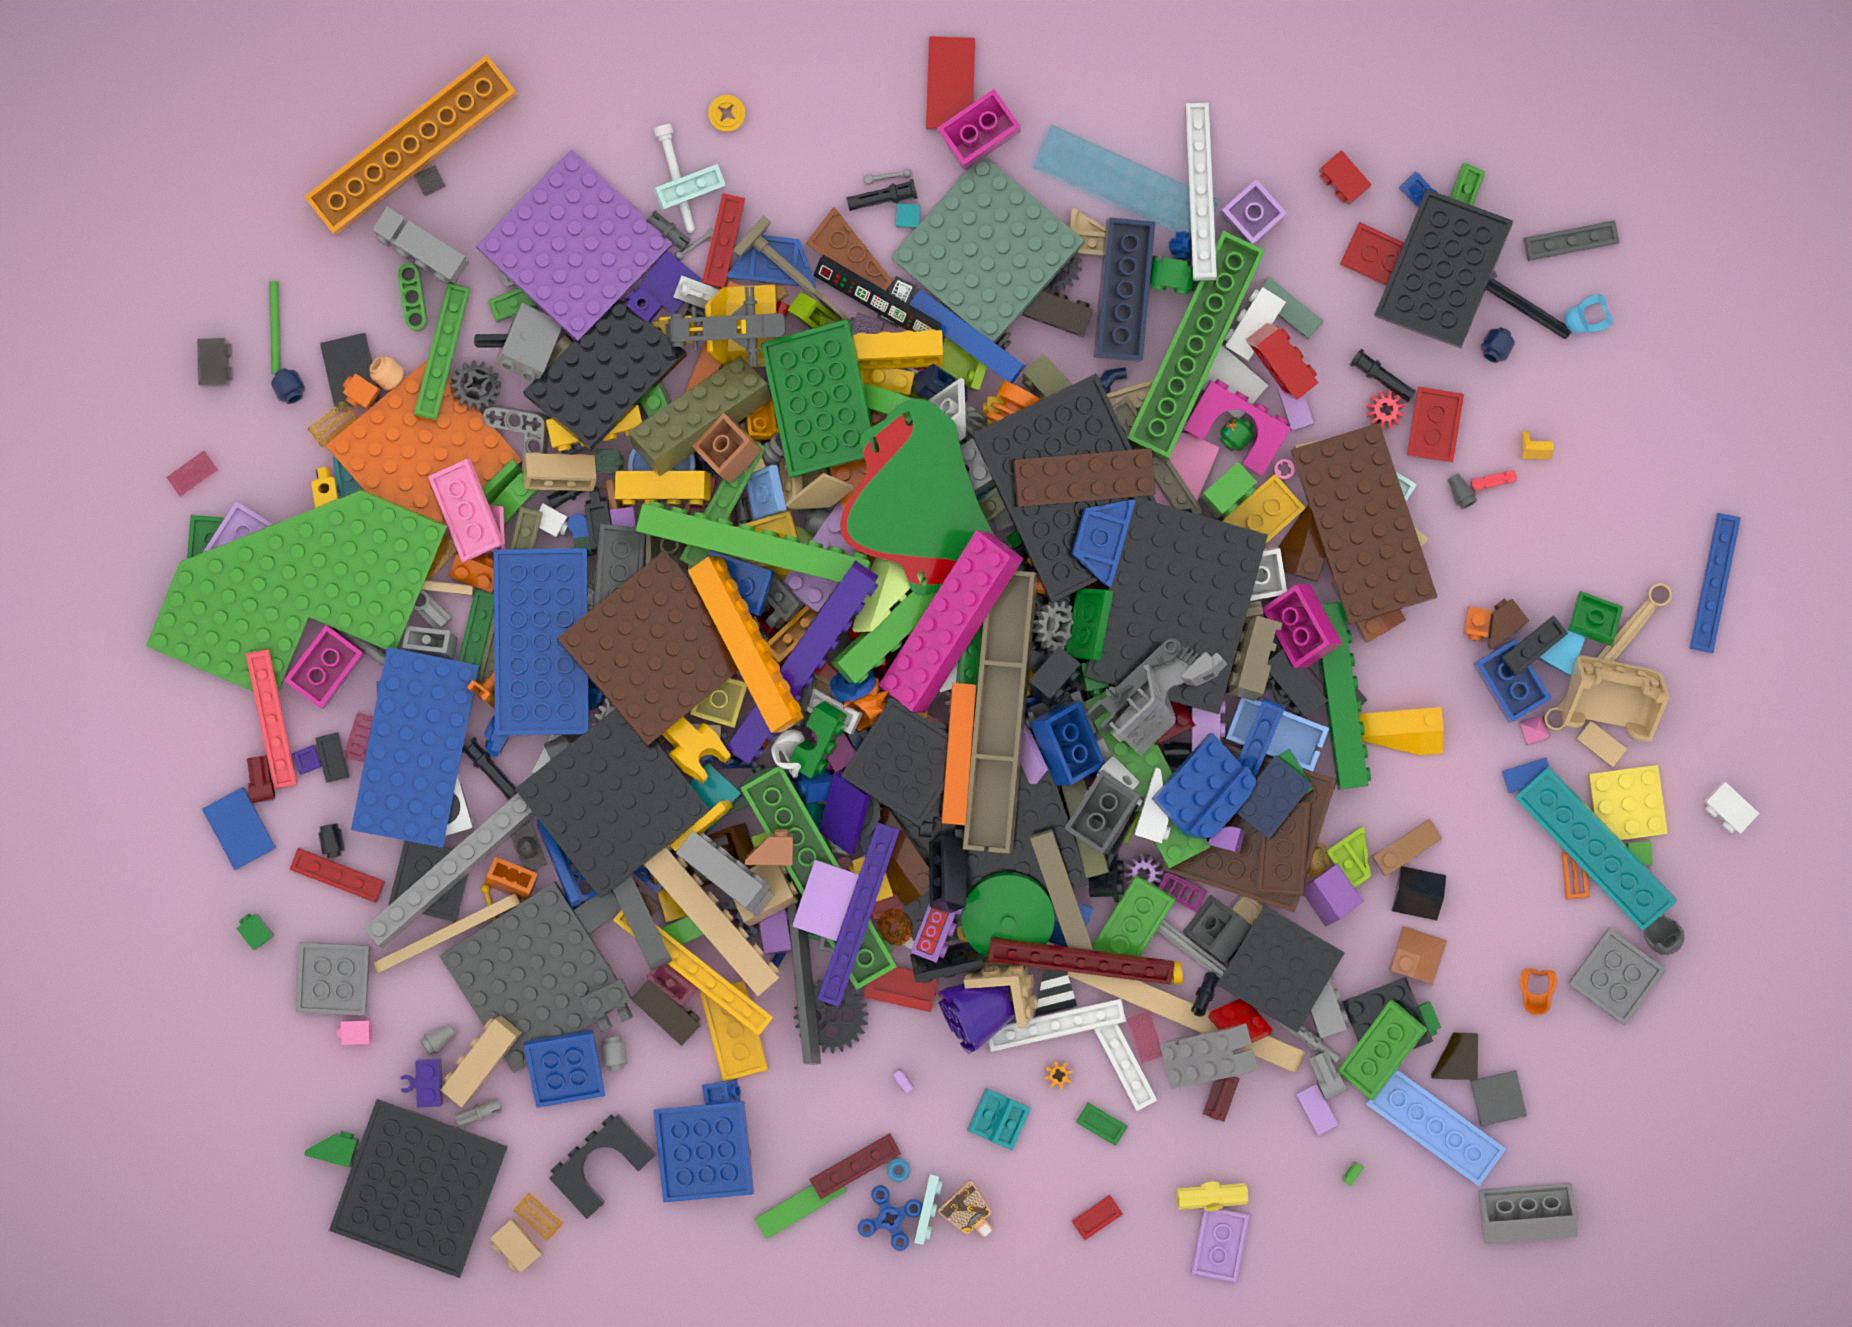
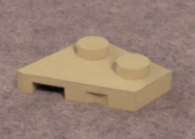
M1072 208L1070 228L1085 240V244L1078 250L1077 254L1103 256L1105 227L1082 214L1077 209Z

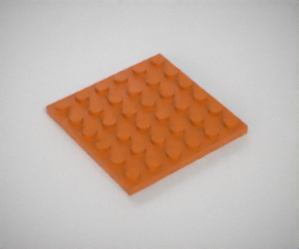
M427 359L329 442L326 448L363 490L446 525L447 523L428 476L470 458L481 487H483L510 460H513L517 465L523 460L495 428L485 424L483 414L480 411L476 412L475 406L467 410V404L458 405L460 398L453 399L456 391L450 390V387L455 383L451 381L449 376L437 421L414 416L428 362Z

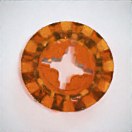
M890 909L881 914L877 923L879 924L878 932L883 936L882 940L889 942V945L900 946L906 943L912 935V924L909 917L898 909ZM899 923L896 931L890 932L891 925Z

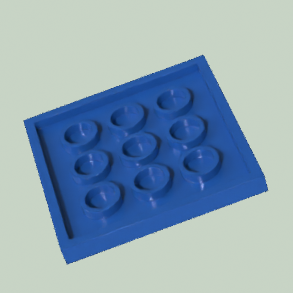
M744 1101L654 1110L663 1202L754 1194Z

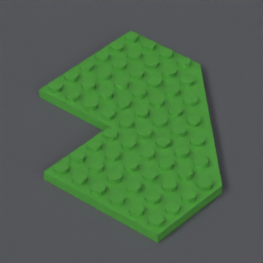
M361 489L179 562L146 647L250 691H253L246 653L270 649L278 692L309 617L383 649H387V647L397 649L448 525Z

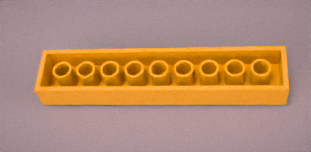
M486 55L308 193L305 199L330 231L337 236L518 94L489 56Z

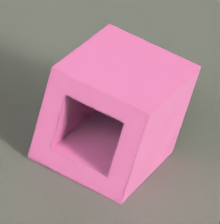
M371 1020L341 1021V1026H337V1039L341 1040V1045L371 1044Z

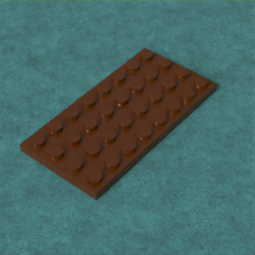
M1380 423L1292 449L1291 454L1348 625L1436 599L1438 596Z

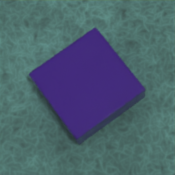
M315 745L292 753L300 775L322 767Z

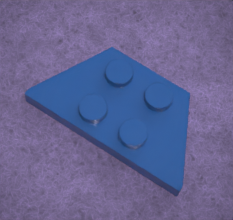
M762 235L769 242L768 245L816 288V283L800 239ZM754 247L741 258L738 257V260L727 274V278L801 287L763 252L759 253Z
M1135 500L1084 508L1071 554L1107 587H1112Z

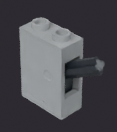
M522 303L514 315L507 334H476L474 336V345L477 348H501L494 364L500 366L505 371H511L521 376L526 381L534 382L542 376L562 328L549 315Z

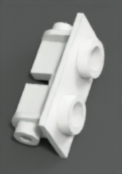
M681 275L673 297L705 309V305L720 289Z

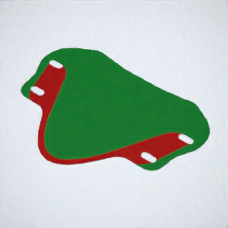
M911 399L897 405L884 421L862 433L860 446L867 464V473L846 504L842 513L840 528L841 535L846 543L855 550L873 557L899 563L904 568L911 590L917 595L924 596L938 592L976 530L994 534L973 490L963 461L954 421L937 405L925 399ZM904 411L910 413L913 422L911 426H907L905 423ZM872 437L877 439L880 448L878 453H875L870 443V438ZM919 571L924 572L927 580L926 586H921L917 576Z

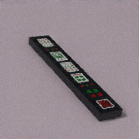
M823 255L819 259L813 274L816 278L906 330L919 332L934 329L939 331L942 325L939 321L829 257Z

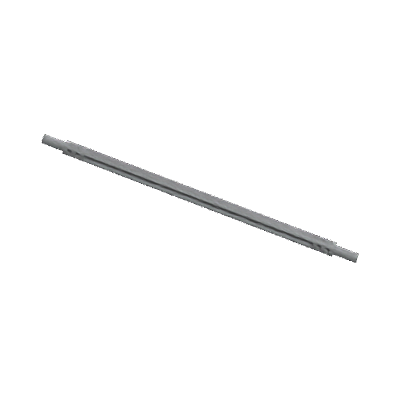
M1119 894V901L1122 898L1123 894ZM1163 919L1156 931L1221 979L1227 967ZM1273 1019L1312 1050L1319 1051L1320 1053L1327 1050L1334 1064L1340 1059L1341 1056L1323 1044V1040L1304 1025L1301 1026L1297 1033Z

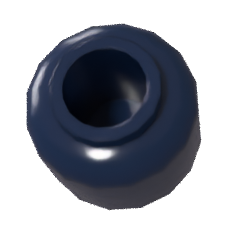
M1502 327L1489 330L1481 343L1483 357L1493 363L1505 361L1515 345L1511 332Z
M287 368L280 369L275 373V377L271 381V386L279 401L293 404L303 397L305 385L297 371L288 370Z

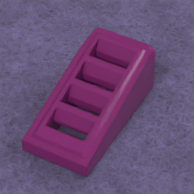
M1166 871L1158 887L1165 891L1170 879L1174 880L1169 894L1174 896L1173 894L1178 884H1182L1183 886L1175 902L1198 912L1207 891ZM1188 887L1191 890L1184 901L1181 898ZM1196 891L1199 895L1194 905H1192L1190 901Z

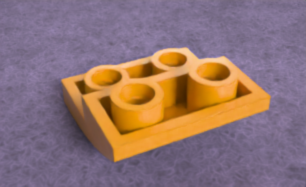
M770 400L744 418L745 430L753 440L771 439L775 434L779 433L773 400Z

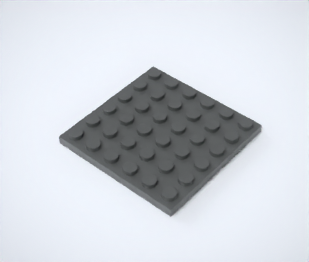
M556 881L440 955V958L484 1026L491 1018L495 1019L501 1015L522 1032L504 1056L513 1073L528 1065L524 1041L577 1033L597 1021L596 1017L589 1020L580 998L618 980L574 909L571 908ZM613 1008V1009L607 1011L606 1014H608L609 1012H611V1011L614 1010L615 1008Z

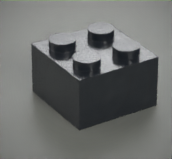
M1059 646L1029 680L1028 691L1048 708L1053 704L1057 706L1065 697L1066 689L1068 687L1073 688L1080 680L1081 664Z

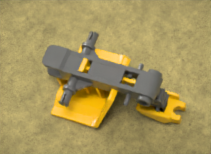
M775 285L722 287L705 305L706 317H696V307L692 306V316H685L684 313L671 314V317H660L659 321L652 322L655 327L662 329V333L672 342V347L686 346V344L693 343L694 352H698V341L707 340V352L723 366L741 356L749 364L748 366L764 367L765 362L761 343L777 339L786 333L785 316L776 313ZM694 322H697V326H700L701 322H703V327H695ZM695 331H703V336L701 332L698 333V336H695Z

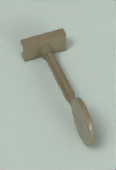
M764 215L733 249L739 258L745 255L752 247L759 253L763 252L803 289L812 293L842 321L850 320L835 304L817 291L807 278L768 245L769 242L762 235L770 226L771 221Z

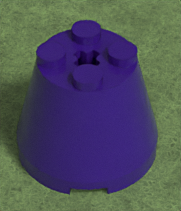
M964 984L946 987L937 992L938 996L942 997V1000L938 1002L942 1014L951 1032H954L956 1037L963 1041L960 1043V1046L968 1054L979 1050L1015 1016L1014 1004L1007 997V994H1009L1007 986L965 989Z

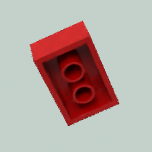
M1266 323L1248 337L1246 341L1284 394L1298 400L1318 384L1315 378L1317 373L1311 365H1306L1303 362L1302 358L1304 355L1298 347H1293L1288 340L1291 338L1284 328L1280 329L1277 325L1273 326Z

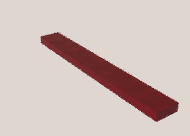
M991 937L987 961L1168 985L1171 984L1175 966L1172 960Z

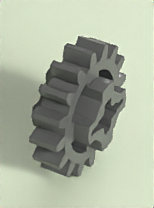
M473 360L471 366L465 362L462 365V369H456V375H453L451 381L455 384L451 385L450 390L456 391L453 399L460 398L459 406L465 403L467 404V410L475 406L477 412L481 406L487 409L489 402L495 403L496 398L494 396H499L500 390L496 388L501 386V382L495 381L499 374L491 373L492 366L486 369L484 367L485 362L482 361L480 366H477L476 361ZM465 377L466 384L461 387V379ZM472 383H474V385H478V384H479V385H480L479 389H478L476 386H475V387H471ZM488 385H490V393L487 396L485 388H487Z

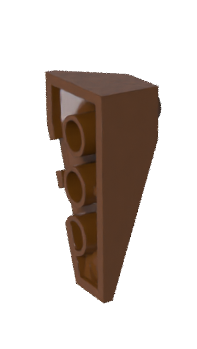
M1307 505L1278 548L1281 550L1284 573L1317 582L1325 559V553L1309 505Z
M883 806V809L880 811L882 818L878 822L900 829L886 869V875L891 889L906 907L929 891V860L887 806Z

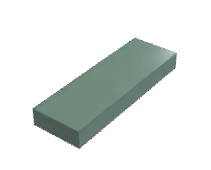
M1268 278L1262 286L1286 302L1278 315L1309 339L1323 320L1271 278Z

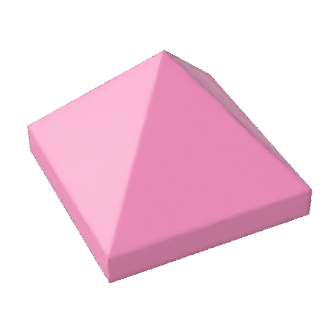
M1542 715L1520 723L1527 745L1549 738Z

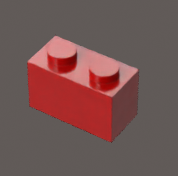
M1342 150L1319 169L1321 173L1319 175L1320 179L1327 186L1331 184L1336 190L1335 196L1341 203L1346 202L1350 205L1372 185Z

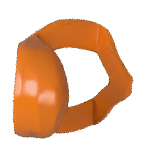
M1525 968L1521 972L1520 988L1523 995V1005L1529 1013L1542 1015L1549 1011L1551 998L1557 987V975L1554 971L1542 970L1539 972L1536 969ZM1531 974L1548 976V989L1545 993L1533 994L1529 991L1528 982Z

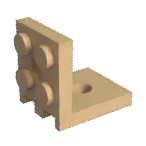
M985 960L983 961V969L966 974L964 978L965 989L1010 985L1017 1027L1026 1028L1030 1019L1033 1018L1034 1010L1037 1009L1036 995L1032 994L1034 979L1033 975L1029 974L1028 966Z

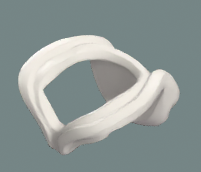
M790 729L784 731L776 739L771 752L775 763L783 769H789L792 777L796 778L801 765L799 763H789L796 746L804 742L805 738L800 731ZM779 750L784 754L787 763H781Z

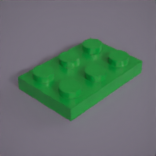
M1085 588L1077 590L1072 614L1074 623L1070 629L1072 636L1068 639L1066 652L1074 659L1101 660L1105 633L1108 627V617L1112 605V591Z

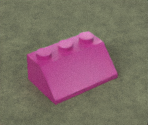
M993 89L943 123L937 130L965 171L979 159L988 155L1021 132V127L995 89Z

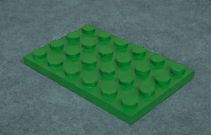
M846 319L761 343L789 477L795 478L865 459L860 446V437L864 431L873 427L850 320ZM872 437L870 438L872 449L875 453H878L876 438Z

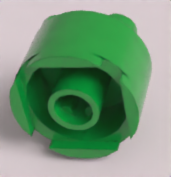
M1153 255L1150 276L1151 288L1165 291L1166 286L1175 288V293L1188 295L1189 290H1194L1193 268L1188 266V261L1162 257V261H1157V256Z

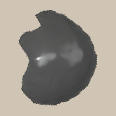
M1660 916L1644 932L1647 944L1659 955H1670L1678 952L1685 940L1682 927L1676 921L1666 916Z

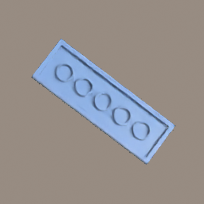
M1399 1070L1395 1072L1375 1100L1371 1101L1368 1099L1366 1105L1478 1186L1481 1185L1506 1150L1498 1142Z

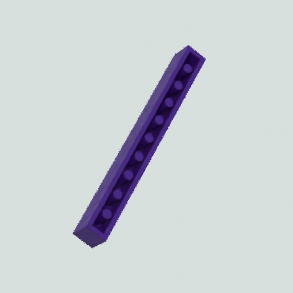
M856 560L780 667V673L784 680L788 682L790 692L797 702L802 696L799 693L803 686L807 688L815 676L812 673L815 668L820 670L826 662L827 658L824 655L828 650L833 651L840 640L837 637L840 632L846 633L853 623L850 620L854 613L858 615L866 603L863 600L866 595L871 597L878 587V584L875 583L878 575ZM756 703L726 746L728 751L748 764L753 758L756 760L759 758L764 750L762 747L764 741L770 742L775 735L768 728Z

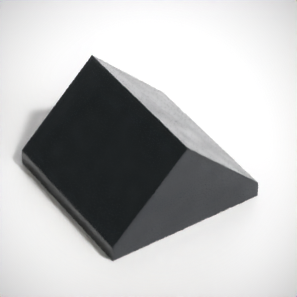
M1401 866L1391 911L1437 921L1445 895L1446 875Z

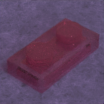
M202 451L166 478L179 496H183L218 471V468L206 451Z

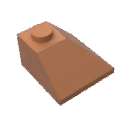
M1403 926L1388 970L1433 985L1447 940Z

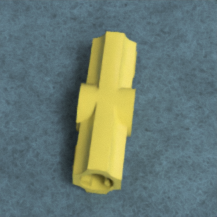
M1207 1182L1200 1187L1177 1188L1176 1203L1179 1210L1204 1208L1205 1211H1217L1224 1206L1247 1205L1248 1189L1245 1183L1220 1185L1219 1182Z

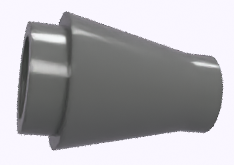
M1456 474L1447 480L1456 506H1460L1461 510L1477 502L1476 493L1462 479L1460 474Z

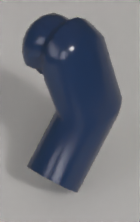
M1126 367L1106 370L1101 375L1099 380L1106 394L1111 391L1110 386L1115 380L1127 379Z

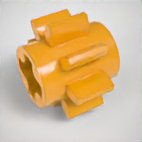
M1055 1060L1053 1068L1046 1066V1069L1050 1071V1075L1044 1078L1052 1080L1051 1088L1055 1084H1059L1060 1088L1063 1089L1062 1083L1065 1081L1071 1083V1080L1067 1077L1073 1071H1066V1062L1059 1066ZM1055 1069L1065 1072L1061 1081H1058L1057 1078H1052V1075L1056 1072Z

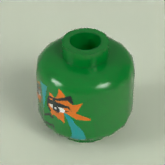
M1233 417L1221 428V438L1219 440L1230 451L1234 449L1241 451L1254 438L1251 431L1253 426L1244 417L1241 420Z

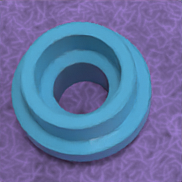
M894 1159L887 1167V1174L891 1180L902 1182L909 1177L910 1166L903 1159ZM901 1166L903 1168L902 1174H896L894 1168Z

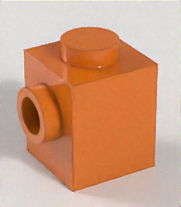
M356 373L353 377L349 376L343 384V388H345L343 393L347 395L345 400L355 407H358L360 404L369 409L381 392L380 389Z

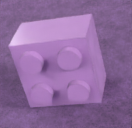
M1256 179L1225 206L1220 214L1245 241L1254 245L1287 215V212Z

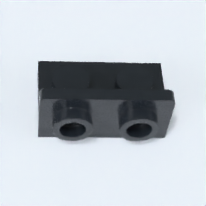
M1117 854L1109 869V873L1089 878L1090 897H1113L1114 902H1119V894L1124 892L1123 880H1120V874H1124V861L1120 860Z

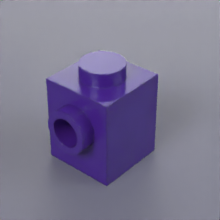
M641 287L638 291L633 289L626 298L628 301L626 306L645 322H651L663 308L658 301Z

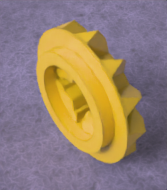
M719 96L713 100L709 107V120L718 130L723 132L735 131L744 121V105L735 96ZM733 105L731 114L735 119L727 117L721 122L723 113L719 107L728 110Z

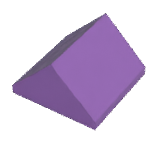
M1338 863L1305 884L1304 896L1325 927L1340 920L1364 902Z

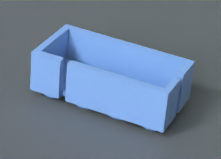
M1240 697L1224 739L1244 746L1262 702ZM1284 711L1266 755L1274 758L1290 749L1302 769L1313 772L1320 754L1319 751L1315 750V747L1322 748L1329 728Z

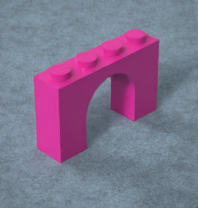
M1217 379L1216 382L1210 380L1188 416L1183 429L1204 440L1216 418L1223 412L1232 409L1247 412L1255 422L1256 437L1241 463L1263 476L1291 429L1287 425L1289 421L1278 414L1275 418L1267 414L1268 408L1258 402L1255 406L1247 402L1249 397L1239 391L1235 394L1227 390L1229 385Z

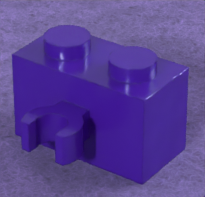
M441 1059L416 1060V1078H413L411 1075L401 1076V1080L407 1079L410 1082V1086L408 1088H401V1092L408 1093L416 1088L417 1107L442 1106L443 1096L442 1091H440L442 1089Z

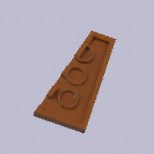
M833 207L806 244L821 256L829 257L887 291L893 280L872 256L836 208Z

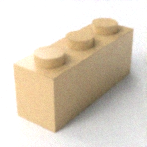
M526 453L523 462L524 489L593 491L596 482L595 455Z

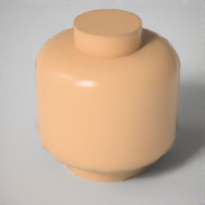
M378 357L370 365L371 380L384 390H391L404 380L403 367L392 357Z

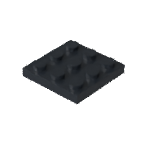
M404 841L388 906L448 855L452 849ZM468 874L423 914L457 922Z
M1406 977L1342 1001L1358 1042L1392 999L1427 1028ZM1429 1030L1426 1031L1413 1049L1433 1041Z

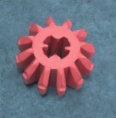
M1379 391V399L1374 395L1370 397L1371 401L1375 404H1366L1368 409H1373V411L1366 413V417L1374 416L1375 418L1370 422L1371 425L1380 421L1381 429H1383L1384 423H1386L1387 428L1390 430L1392 429L1391 420L1396 425L1401 423L1396 416H1405L1404 412L1398 411V409L1404 408L1405 404L1397 405L1396 402L1400 399V396L1397 395L1394 399H1391L1392 391H1388L1386 398L1383 391ZM1382 404H1385L1386 408H1391V411L1388 413L1389 416L1380 412V409L1383 408Z

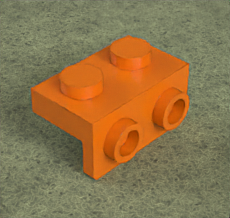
M457 551L449 577L492 593L494 591V554L484 553L467 562H462Z

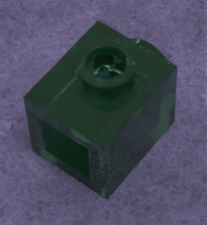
M596 449V474L616 475V471L624 470V456H621V452L619 450Z

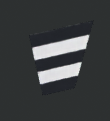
M1053 970L1043 973L1035 1016L1077 1006L1067 971Z

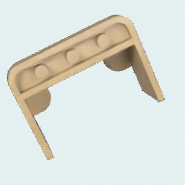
M785 456L780 461V481L785 505L789 509L829 508L854 489L853 485L827 475L826 469L790 478Z

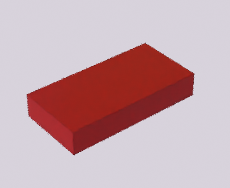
M1109 1194L1074 1218L1072 1223L1083 1239L1086 1240L1123 1215V1213Z

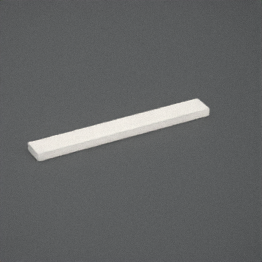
M1186 103L1193 281L1216 280L1209 103Z

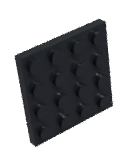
M891 697L840 777L920 827L944 789L948 733L915 712H911Z
M1264 905L1220 979L1218 986L1298 1033L1345 952Z

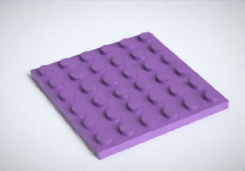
M571 149L476 246V249L574 340L579 341L673 243L667 237L664 238L662 232L646 222L647 219Z

